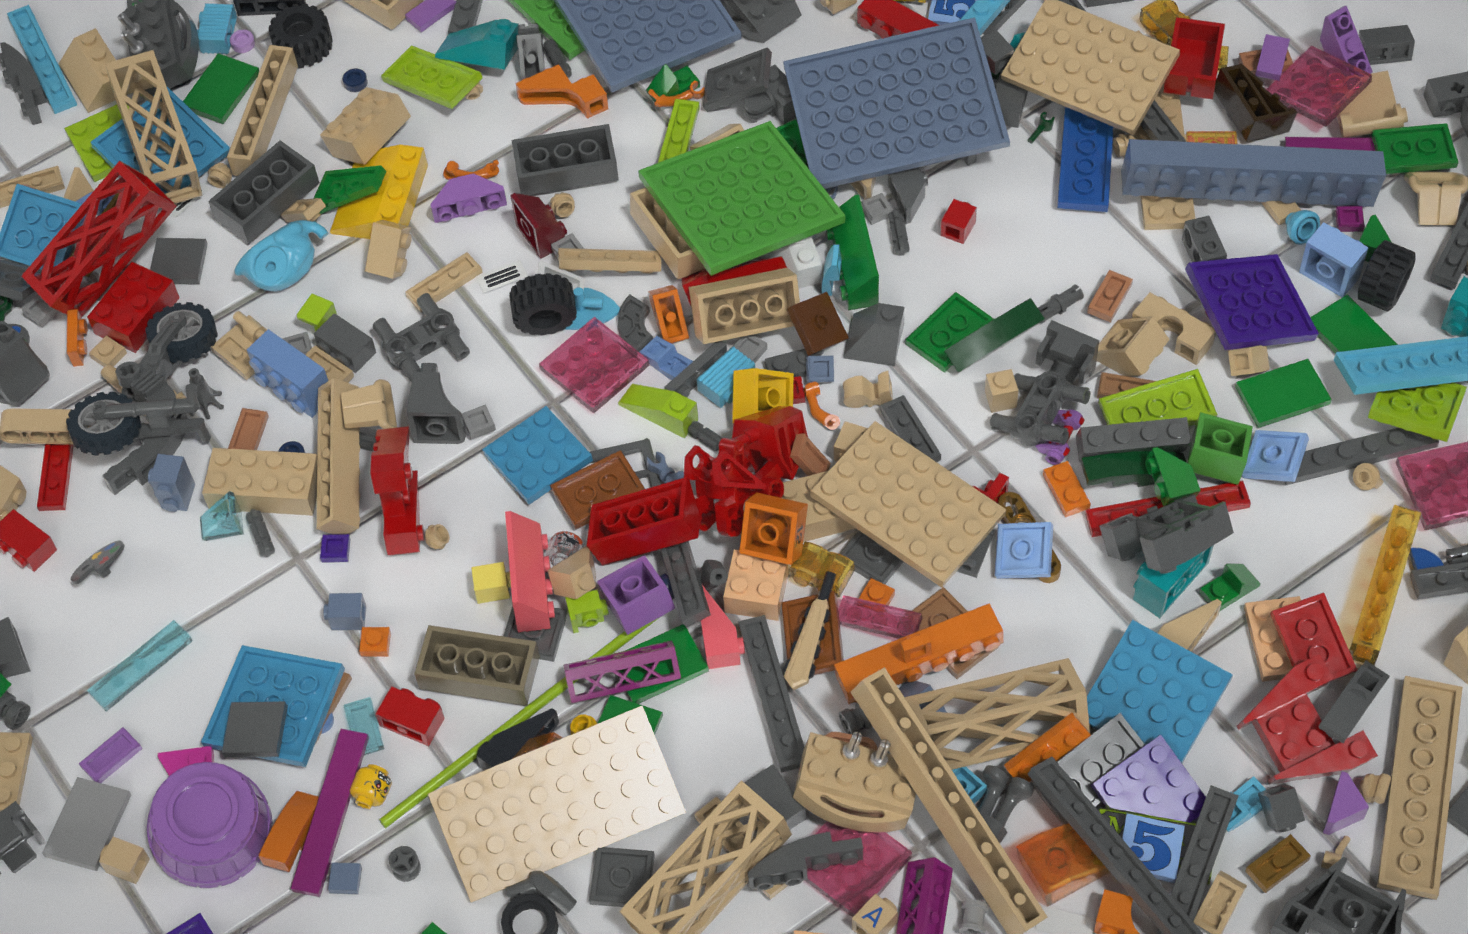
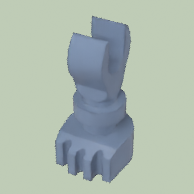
M656 452V459L660 463L655 464L647 457L648 470L660 475L659 478L662 482L668 483L684 478L683 471L675 473L671 467H668L665 456L661 452Z

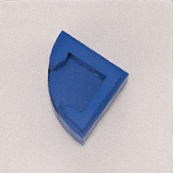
M1410 548L1408 552L1414 570L1444 565L1438 556L1426 549Z

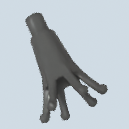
M192 368L188 372L190 377L189 383L196 385L198 402L204 409L205 418L209 420L210 415L207 407L209 402H213L221 410L224 409V405L220 404L213 395L221 396L222 392L212 389L207 384L203 375L199 373V370Z

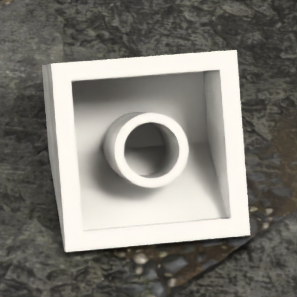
M811 236L760 256V259L782 256L787 268L797 275L798 289L822 283V263Z

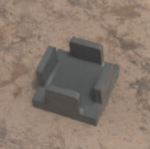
M1051 320L1047 327L1046 336L1037 349L1035 364L1041 366L1045 358L1052 360L1054 363L1049 371L1056 372L1060 379H1065L1070 384L1074 382L1079 374L1078 383L1084 384L1088 376L1091 377L1096 369L1100 340Z
M16 801L0 812V860L5 862L12 873L18 872L37 857L36 853L27 843V839L34 836L40 844L45 842L38 829Z

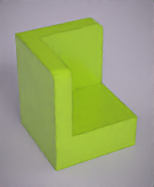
M311 293L296 316L298 320L314 326L316 332L334 313L336 315L337 313L332 301Z

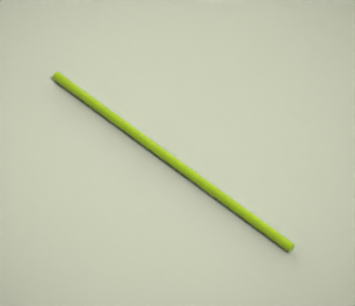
M657 619L628 635L625 631L589 659L613 654ZM566 676L381 817L379 821L385 829L424 800L428 793L437 790L476 760L478 750L484 742H489L495 734L529 719L568 689Z

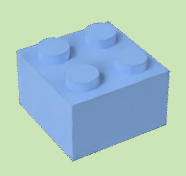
M1323 222L1306 243L1299 273L1335 294L1344 297L1360 278L1368 247L1360 241L1340 232L1339 229Z

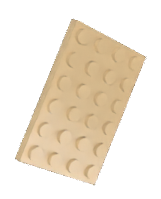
M1045 0L1003 70L1001 79L1134 135L1180 56V50L1059 0Z
M876 421L871 424L810 492V497L941 588L950 580L1006 513L1005 508Z

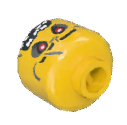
M373 764L362 767L357 771L350 787V793L356 799L355 803L358 806L371 809L372 806H381L385 802L392 785L388 771Z

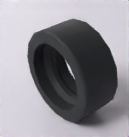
M525 894L518 896L507 904L502 913L501 926L503 934H515L512 926L513 920L519 913L529 909L540 910L546 916L547 926L542 934L558 933L559 925L555 909L547 899L540 895Z

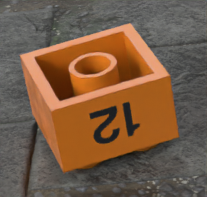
M755 493L745 501L739 553L792 565L802 556L808 504Z

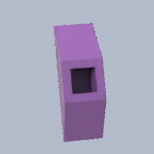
M1342 6L1325 16L1320 42L1328 62L1345 78L1372 73V68L1347 6Z
M473 173L449 179L430 205L434 222L438 223L490 209H497L506 206L507 201L502 185Z

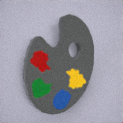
M112 542L86 559L72 574V583H81L94 570L102 578L108 576L111 573L108 566L123 551L125 547L123 542Z

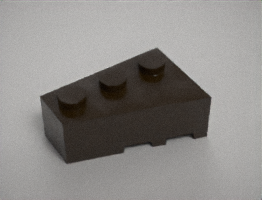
M1243 64L1220 68L1214 92L1246 142L1290 131L1298 113L1293 107L1287 108L1280 102L1281 97L1278 94H1271L1263 87L1264 82Z

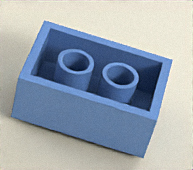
M268 329L246 349L250 358L249 364L255 372V380L261 386L271 388L279 399L288 400L299 413L302 414L304 412L313 418L318 413V387L328 382L325 369Z

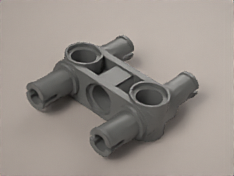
M424 293L417 298V304L427 317L404 330L395 333L385 318H380L373 323V329L383 341L382 348L387 353L390 363L396 368L403 370L411 382L413 372H420L421 369L416 361L444 345H448L458 360H462L470 354L469 348L459 336L460 330L454 323L452 314L439 308L429 293ZM441 325H448L445 328H439ZM397 350H404L401 353H394Z
M1047 371L1036 377L1016 373L1014 378L1018 390L1029 393L1016 416L1012 417L994 413L990 419L991 429L1011 433L1014 438H1019L1026 446H1035L1043 441L1065 445L1069 437L1068 429L1052 426L1051 424L1066 400L1087 404L1091 395L1090 389L1088 387L1072 385L1067 380L1060 379V376L1054 371Z

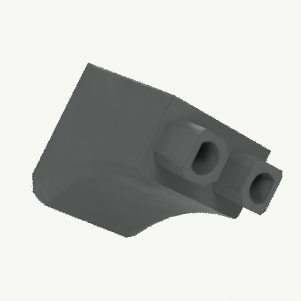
M0 321V396L10 404L19 405L49 379L50 373L47 366L35 354L23 336L5 321Z
M421 363L420 372H413L407 407V416L414 443H463L466 433L462 415L451 404L444 393L437 364Z

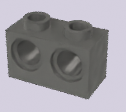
M1209 215L1185 221L1182 241L1192 262L1227 259V253Z

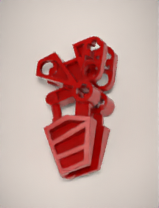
M778 406L734 419L732 439L722 438L720 440L719 454L716 458L703 451L700 446L694 445L685 456L684 477H688L689 480H695L696 495L694 497L700 515L699 530L707 531L716 522L720 535L738 537L742 533L743 506L746 500L755 493L782 498L784 484L780 478L793 480L799 468L790 457L796 434L804 433L808 437L802 410L792 406ZM697 454L700 461L698 466L694 468L693 458Z

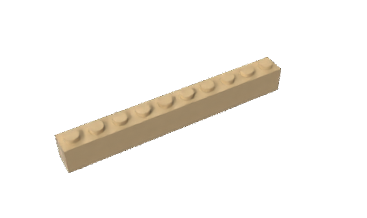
M885 667L863 679L851 691V694L881 740L885 739L890 742L888 751L1006 933L1023 934L1047 918V915Z

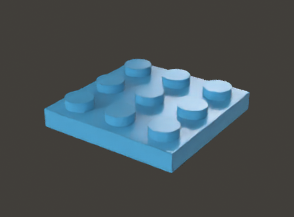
M17 184L0 231V257L30 266L80 208L82 203ZM81 221L75 226L73 230L80 227ZM73 244L57 250L54 266L69 258Z
M547 406L482 449L486 458L528 505L550 491L551 484L579 471L593 461L591 453Z

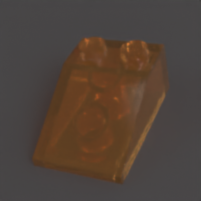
M1069 823L1041 832L1016 846L1018 859L1047 907L1110 873Z

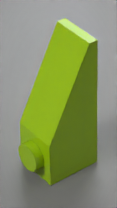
M632 384L618 402L619 406L684 439L688 435V427L693 421L699 420L697 402L675 391Z

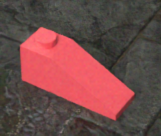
M702 585L711 613L710 616L701 620L708 668L714 669L741 665L740 654H745L743 637L737 638L736 627Z

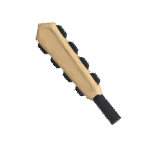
M830 571L825 573L818 597L806 609L804 614L806 621L799 627L797 632L799 638L793 643L790 650L792 656L786 661L783 668L785 672L783 677L793 690L808 684L809 680L814 677L816 670L814 662L819 658L821 651L819 643L825 637L826 630L824 625L829 622L831 615L828 611V600L836 574Z

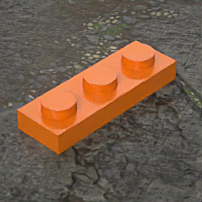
M1070 713L1005 763L1004 766L1012 777H1020L1031 782L1032 779L1028 773L1032 767L1050 757H1053L1057 762L1091 736V734L1073 713Z

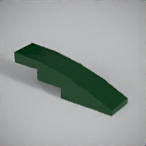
M1029 298L952 345L944 353L959 374L977 361L982 360L1044 321L1045 318L1033 300Z
M1150 451L1110 453L1081 458V466L1087 486L1112 482L1113 487L1137 482L1138 487L1155 484L1153 476L1148 473L1145 464L1146 457ZM1167 452L1186 462L1184 453Z

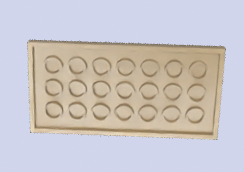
M643 706L428 793L470 902L505 889L506 886H511L528 879L532 871H548L597 850L598 847H605L686 813Z

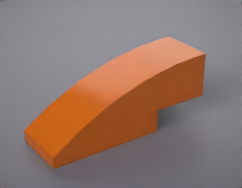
M296 791L275 821L259 853V858L263 865L290 872L299 850H303L318 803V796Z

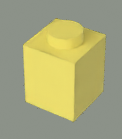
M504 562L471 567L474 591L478 604L510 599V571L506 572Z

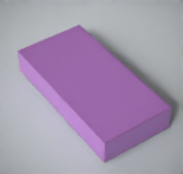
M425 0L405 14L406 20L417 30L423 32L454 10L456 1Z
M1265 35L1256 76L1280 81L1290 39Z
M122 727L83 759L79 765L94 782L102 783L141 751L142 747Z

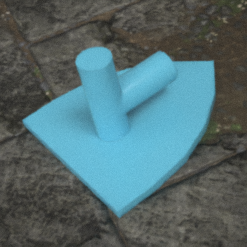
M577 287L573 291L577 317L573 324L564 330H583L600 326L617 316L620 307L614 300L591 288H584L583 291L582 288Z

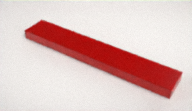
M1240 481L1239 484L1226 483L1200 488L1201 491L1196 496L1198 504L1209 507L1224 501L1226 502L1228 512L1247 509L1251 505L1244 481ZM1151 497L1087 509L1085 516L1091 536H1102L1100 525L1132 513L1133 516L1139 517L1147 514V508L1157 506L1159 509L1163 507L1161 499Z

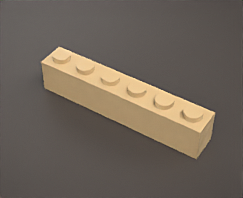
M269 45L227 155L234 176L240 175L268 149L298 68L295 54L291 47Z
M332 378L318 387L317 529L330 534H350L359 529L360 427L345 428L341 393L355 390L359 387L337 378Z

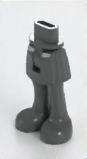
M988 765L982 772L983 779L987 784V792L978 811L998 842L1001 843L1007 834L1004 827L1011 812L1020 801L1030 798L1035 788L1027 780L1013 777L1000 809L995 817L992 818L990 817L1000 794L1008 783V776L1000 768Z

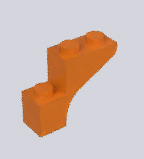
M559 64L515 83L518 99L524 105L568 104L582 111L587 119L609 109L607 93L594 74L571 83Z
M1104 889L1094 933L1140 934L1136 930L1131 917L1133 898Z

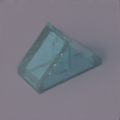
M229 491L200 517L202 540L209 541L244 534L242 511L234 492Z

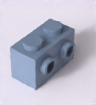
M158 454L154 468H151L148 473V482L154 490L155 497L158 499L161 508L167 511H187L195 488V482L184 457Z

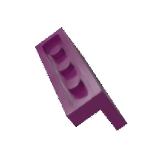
M672 640L563 665L571 703L681 679L675 646ZM671 659L674 673L661 675L654 670L659 661ZM653 663L651 667H648L645 664ZM640 666L647 670L642 680L634 681L627 677L632 667ZM625 669V671H624L623 673H621V672L618 671V670ZM608 672H613L620 677L615 686L606 687L599 681ZM651 673L656 676V677L649 678V676L651 675ZM598 675L596 679H593V678L591 677V676ZM585 678L593 683L587 692L575 695L573 680ZM623 680H626L627 682H629V683L621 684V683L623 682Z
M935 857L908 862L896 934H907V929L913 922L915 923V928L912 934H943L953 868ZM924 869L923 876L916 883L917 870ZM919 895V903L911 910L912 901Z

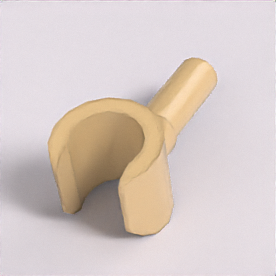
M1343 837L1335 853L1325 851L1321 864L1322 868L1329 869L1341 859L1343 851L1351 840L1350 837Z

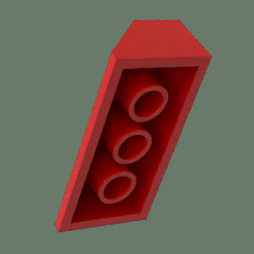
M684 477L593 504L591 506L586 546L602 565L697 539L699 537L700 515L688 477Z

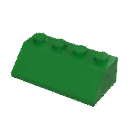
M858 194L852 196L839 207L845 214V223L826 230L827 240H832L833 245H839L842 258L840 280L843 285L839 287L842 301L847 302L848 310L867 308L879 303V274Z

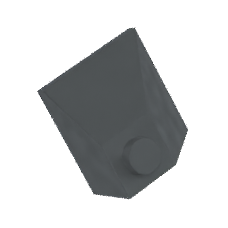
M877 303L854 313L844 359L895 366L904 327L905 307Z

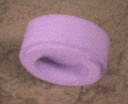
M238 30L230 37V43L235 52L246 53L255 46L253 34L248 30Z

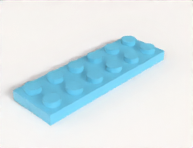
M1468 336L1336 352L1334 362L1354 395L1468 381Z

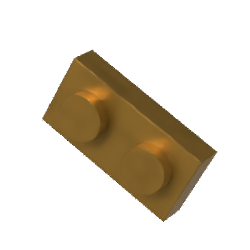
M1290 834L1247 866L1245 872L1264 893H1267L1308 862L1311 855Z

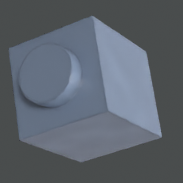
M329 593V602L324 604L323 613L324 620H328L332 631L362 630V627H365L366 603L362 593Z

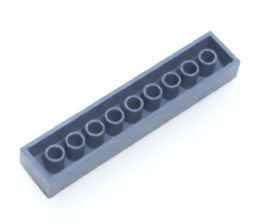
M1129 139L1121 169L1122 195L1259 202L1282 201L1287 204L1295 202L1311 205L1326 204L1374 207L1386 177L1383 151Z

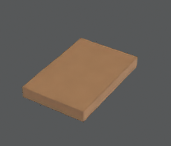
M943 587L904 616L902 623L913 634L968 611ZM982 651L967 661H957L949 664L946 669L958 679L993 651Z

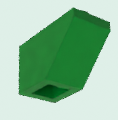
M1158 447L1152 448L1146 457L1145 464L1148 473L1153 476L1155 482L1154 491L1156 497L1161 499L1163 507L1179 498L1192 494L1197 496L1201 490L1192 466Z

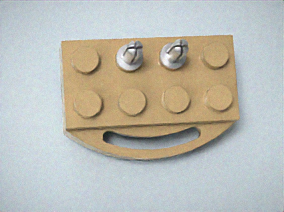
M810 732L803 750L793 798L816 816L844 828L864 832H890L904 829L913 811L916 792L892 755L887 753L890 748V742L884 739L881 741L878 750L859 745L862 739L860 732L858 736L857 732H854L850 742Z

